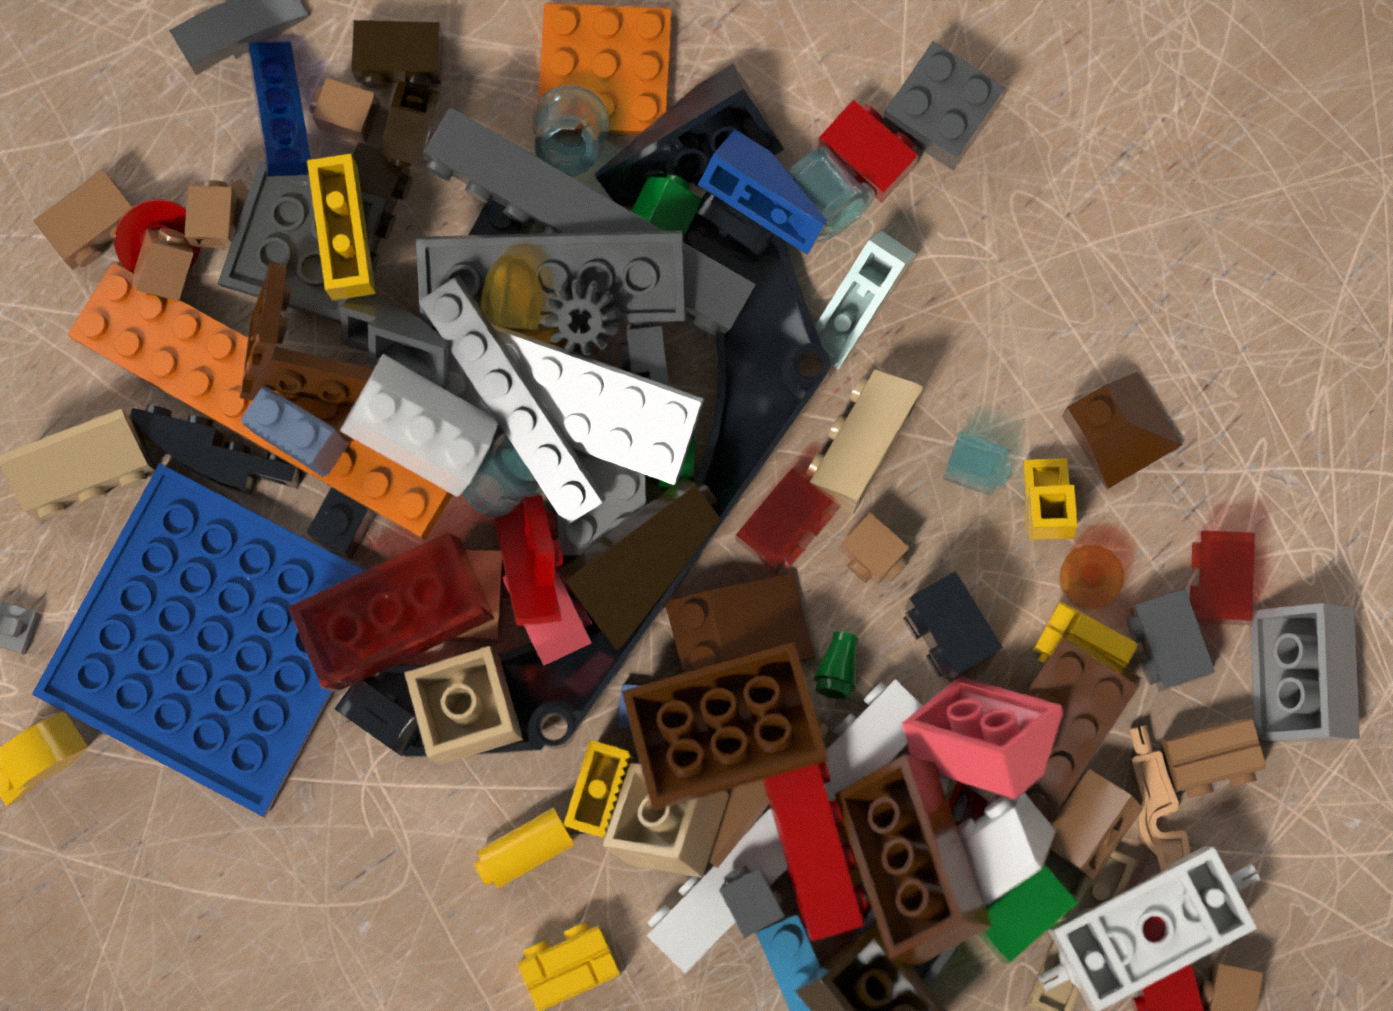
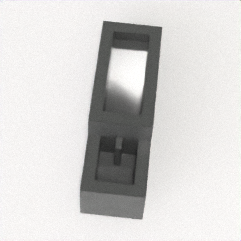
M228 0L190 18L169 31L195 75H198L231 55H234L235 59L241 57L307 19L309 15L300 0Z
M372 295L353 297L340 305L341 344L368 352L370 364L377 365L384 354L439 386L445 387L449 383V345L424 321L403 308Z

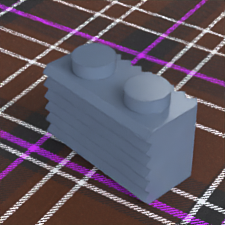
M266 386L260 389L241 418L242 424L258 437L282 450L285 454L317 472L322 477L329 475L349 443L336 429Z

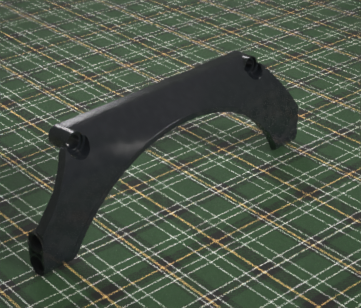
M708 191L702 196V201L684 236L688 245L756 284L731 329L725 334L719 330L716 333L718 394L711 436L695 484L698 485L703 482L718 501V504L712 508L721 520L626 643L618 650L607 640L588 614L592 625L586 627L585 630L591 644L545 666L532 642L498 654L523 740L475 755L541 751L544 746L550 749H561L567 747L573 741L576 732L809 402L829 377L830 358L822 347L785 241ZM814 358L821 363L823 369L818 375L807 377L799 371L798 364L803 359ZM368 661L334 709L401 757L403 755L407 758L427 757L405 672L427 665H389ZM553 716H560L567 723L565 735L557 740H550L543 733L545 721Z

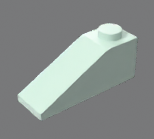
M879 231L868 240L815 325L822 347L829 355L830 365L836 369H840L917 255L883 231Z

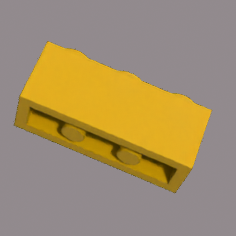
M352 154L307 160L326 292L332 301L376 294L358 166Z

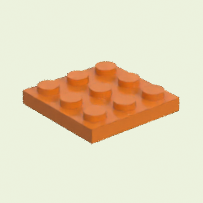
M544 3L537 130L541 132L639 136L667 112L672 9Z

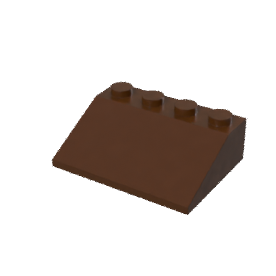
M794 642L622 691L652 811L829 761Z

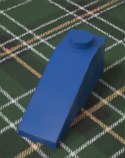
M736 129L713 154L698 184L807 255L813 248L827 222V219L769 150Z

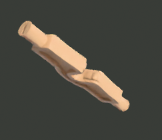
M1146 725L1129 730L1136 754L1129 762L1140 800L1139 805L1143 808L1136 818L1137 831L1145 848L1155 857L1160 874L1167 870V865L1189 855L1190 848L1185 831L1178 830L1176 832L1169 831L1163 833L1157 829V819L1160 816L1176 812L1179 808V802L1168 777L1161 751L1153 752Z

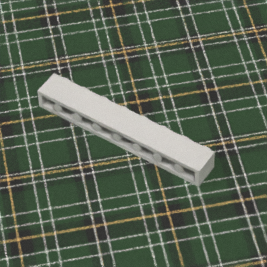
M896 679L888 687L881 681L864 699L869 707L858 718L850 713L833 731L839 738L826 750L829 759L826 763L831 782L825 783L824 786L829 801L836 799L835 793L889 764L908 744L902 722L923 705ZM771 808L765 814L762 812L719 868L714 866L703 878L692 876L679 889L684 898L672 910L665 904L647 922L653 929L647 937L685 974L735 923L719 892L720 888L726 886L723 877L747 865L750 872L759 868L770 887L787 869Z

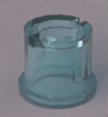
M563 85L549 90L539 99L533 112L536 156L570 177L585 173L594 165L599 155V149L603 145L609 131V114L604 102L593 91L580 86ZM579 123L585 126L581 132L584 141L577 144H566L552 136L555 132L562 129L574 131Z
M827 146L820 147L817 153L815 151L810 152L788 171L790 176L827 219L816 242L829 240L849 227L864 213L875 196V190L868 183L860 184Z
M499 426L495 431L489 449L470 484L463 491V494L469 504L478 512L489 517L501 518L518 507L524 501V496L535 497L544 493V491L501 426Z

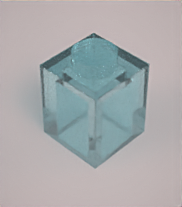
M959 432L942 479L992 496L996 485L1002 488L1005 487L1013 463L1005 461L1009 449Z

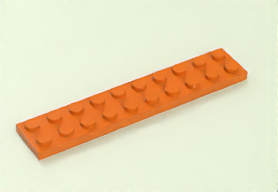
M113 262L111 263L67 336L419 538L427 539L453 494L341 432L340 430L352 410L350 407L274 391L336 429L338 433L349 441L347 448L328 476H320L317 472L307 468L282 450L258 437L242 424L241 419L252 403L251 400L240 398L248 338L181 300L177 301L137 291L133 280L134 274Z

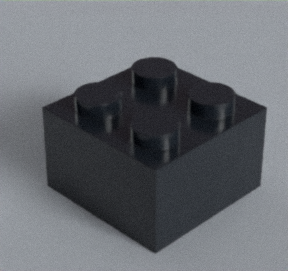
M956 570L910 597L905 606L907 612H905L906 616L903 617L907 628L916 640L923 637L930 649L929 654L926 655L929 664L939 678L946 675L950 683L996 656L1002 648Z

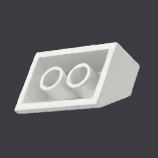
M383 354L340 431L458 497L470 484L490 447L498 422L493 416Z
M1022 793L1016 799L1002 795L986 808V815L975 822L969 818L957 826L984 905H987L1040 870L1056 830L1025 793Z

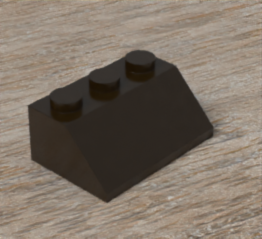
M878 924L872 926L824 962L795 990L810 1011H947L909 963L889 960Z

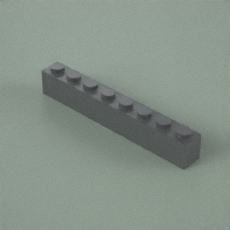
M449 107L423 153L422 159L429 162L426 168L433 174L447 181L452 176L467 184L465 191L485 203H488L490 198L505 206L503 213L522 225H526L528 220L544 229L541 234L663 231L452 107ZM683 242L685 310L695 317L693 323L697 327L712 335H716L718 330L725 334L731 329L756 284Z

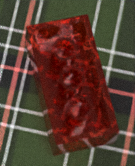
M450 532L288 607L321 688L333 692L345 689L495 619L462 540Z

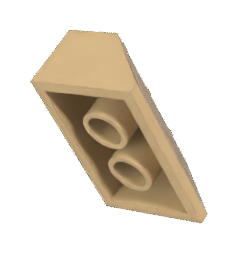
M874 370L869 380L861 377L849 398L855 402V405L848 417L842 414L838 416L828 434V437L834 441L826 454L820 451L817 452L806 472L807 475L812 477L809 489L854 514L916 408L923 387L917 383L878 370Z
M122 409L0 455V467L23 511L33 518L39 516L40 520L51 519L65 512L64 506L77 501L85 505L101 500L106 496L104 491L121 485L122 489L138 486L147 480L145 475L155 472L140 427Z

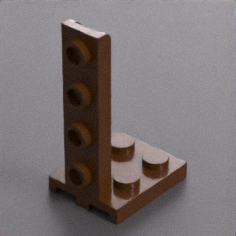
M269 262L250 319L240 398L253 401L260 389L266 386L271 390L284 394H292L353 408L374 369L276 347L277 344L282 345L285 337L288 319L282 317L281 311H287L292 286L285 285L287 266Z

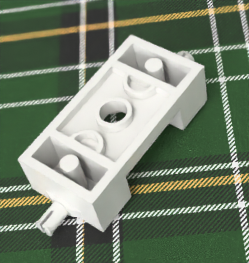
M1204 846L1167 865V870L1093 909L1085 908L1054 924L1048 931L1058 948L1060 964L1037 975L1039 981L1043 983L1041 984L1045 992H1048V990L1070 980L1079 989L1088 1008L1092 1011H1100L1257 929L1238 893L1241 889L1260 881L1259 875L1253 873L1256 869L1250 863L1248 866L1229 875L1215 847ZM1151 916L1160 917L1166 925V933L1158 942L1147 941L1142 933L1144 921Z

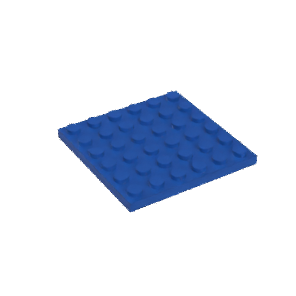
M159 463L32 695L266 818L391 584Z

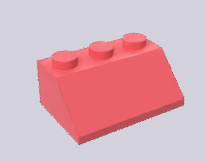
M959 676L903 721L902 725L911 756L934 762L939 775L1016 799L1044 775L1063 711L1061 705Z

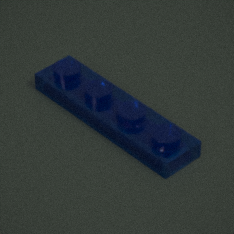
M291 41L248 43V58L267 177L309 175L307 160H311L292 43Z

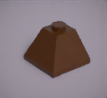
M1137 372L1097 389L1068 406L1062 415V418L1106 490L1182 446Z

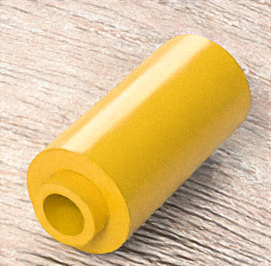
M554 807L476 851L479 860L474 862L473 865L485 886L493 883L497 889H500L576 846Z

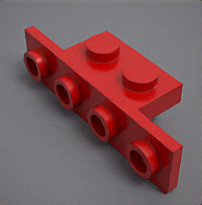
M542 495L524 496V503L495 505L493 507V516L516 624L522 626L561 622L562 615L555 588V567L562 566V550L560 540H552V538L556 537L553 512L545 511Z

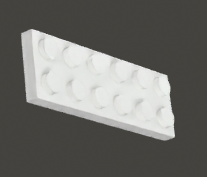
M490 323L572 448L671 484H675L678 481L701 411L703 398L574 352L567 353L563 348ZM449 349V383L445 388L452 394L493 416Z

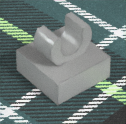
M0 601V647L25 655L39 613Z

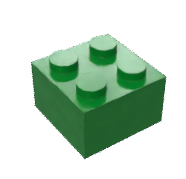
M1043 863L1040 870L985 905L992 927L979 933L978 936L1002 963H1011L1077 905L1078 902Z

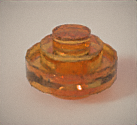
M1085 545L1074 549L1064 559L1059 570V586L1063 596L1072 605L1083 610H1098L1108 606L1119 596L1124 585V570L1120 560L1111 550L1100 545Z

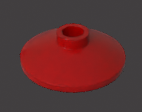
M165 199L143 201L130 208L120 219L114 236L115 251L122 266L127 271L134 273L147 229L154 231L160 230V228H168L185 235L186 208L176 202ZM192 247L194 254L189 269L196 262L201 247Z

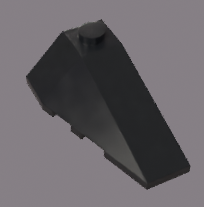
M731 64L694 87L595 173V177L612 201L623 207L636 203L648 177L666 178L668 174H672L684 179L688 183L694 182L695 186H699L698 184L713 154L734 129L769 150L774 156L785 149L755 95L735 65Z

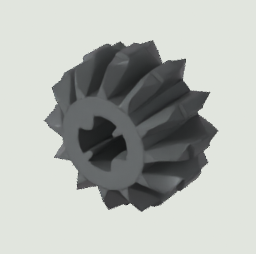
M574 279L572 282V293L565 286L560 285L556 289L559 300L548 299L545 307L554 314L545 317L544 326L559 327L554 331L550 339L553 343H556L564 337L567 338L568 342L565 346V352L572 353L576 343H580L583 355H590L592 349L591 340L597 347L604 349L608 344L604 334L615 335L618 330V326L609 320L618 317L620 310L614 306L605 307L613 298L611 291L603 293L600 297L595 295L599 287L597 281L593 280L588 291H583L581 280ZM576 308L580 309V313L584 309L591 313L588 320L589 325L584 326V321H581L580 325L573 321Z

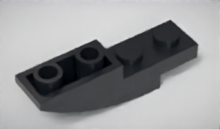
M147 404L145 411L136 408L131 410L130 417L151 440L169 456L207 480L252 495L256 479L298 489L302 471L270 452L267 453L266 458L251 455V448L242 444L226 442L225 447L222 448L223 434L213 427L214 421L188 415V419L185 421L171 417V410Z

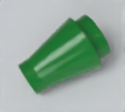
M842 631L833 632L831 643L813 678L817 682L815 688L817 693L833 699L847 700L850 698L851 691L856 690L857 645L859 641L857 636Z

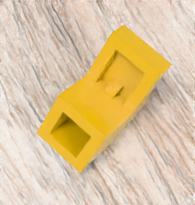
M1068 459L1024 460L1022 466L1026 505L1024 516L1028 540L1074 539L1078 524L1074 485H1070Z
M65 711L31 726L0 747V798L6 807L21 800L42 779L65 770L89 748Z

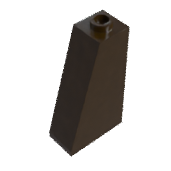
M685 476L558 571L616 650L626 643L721 520L712 508L718 504V501L703 482L696 485Z

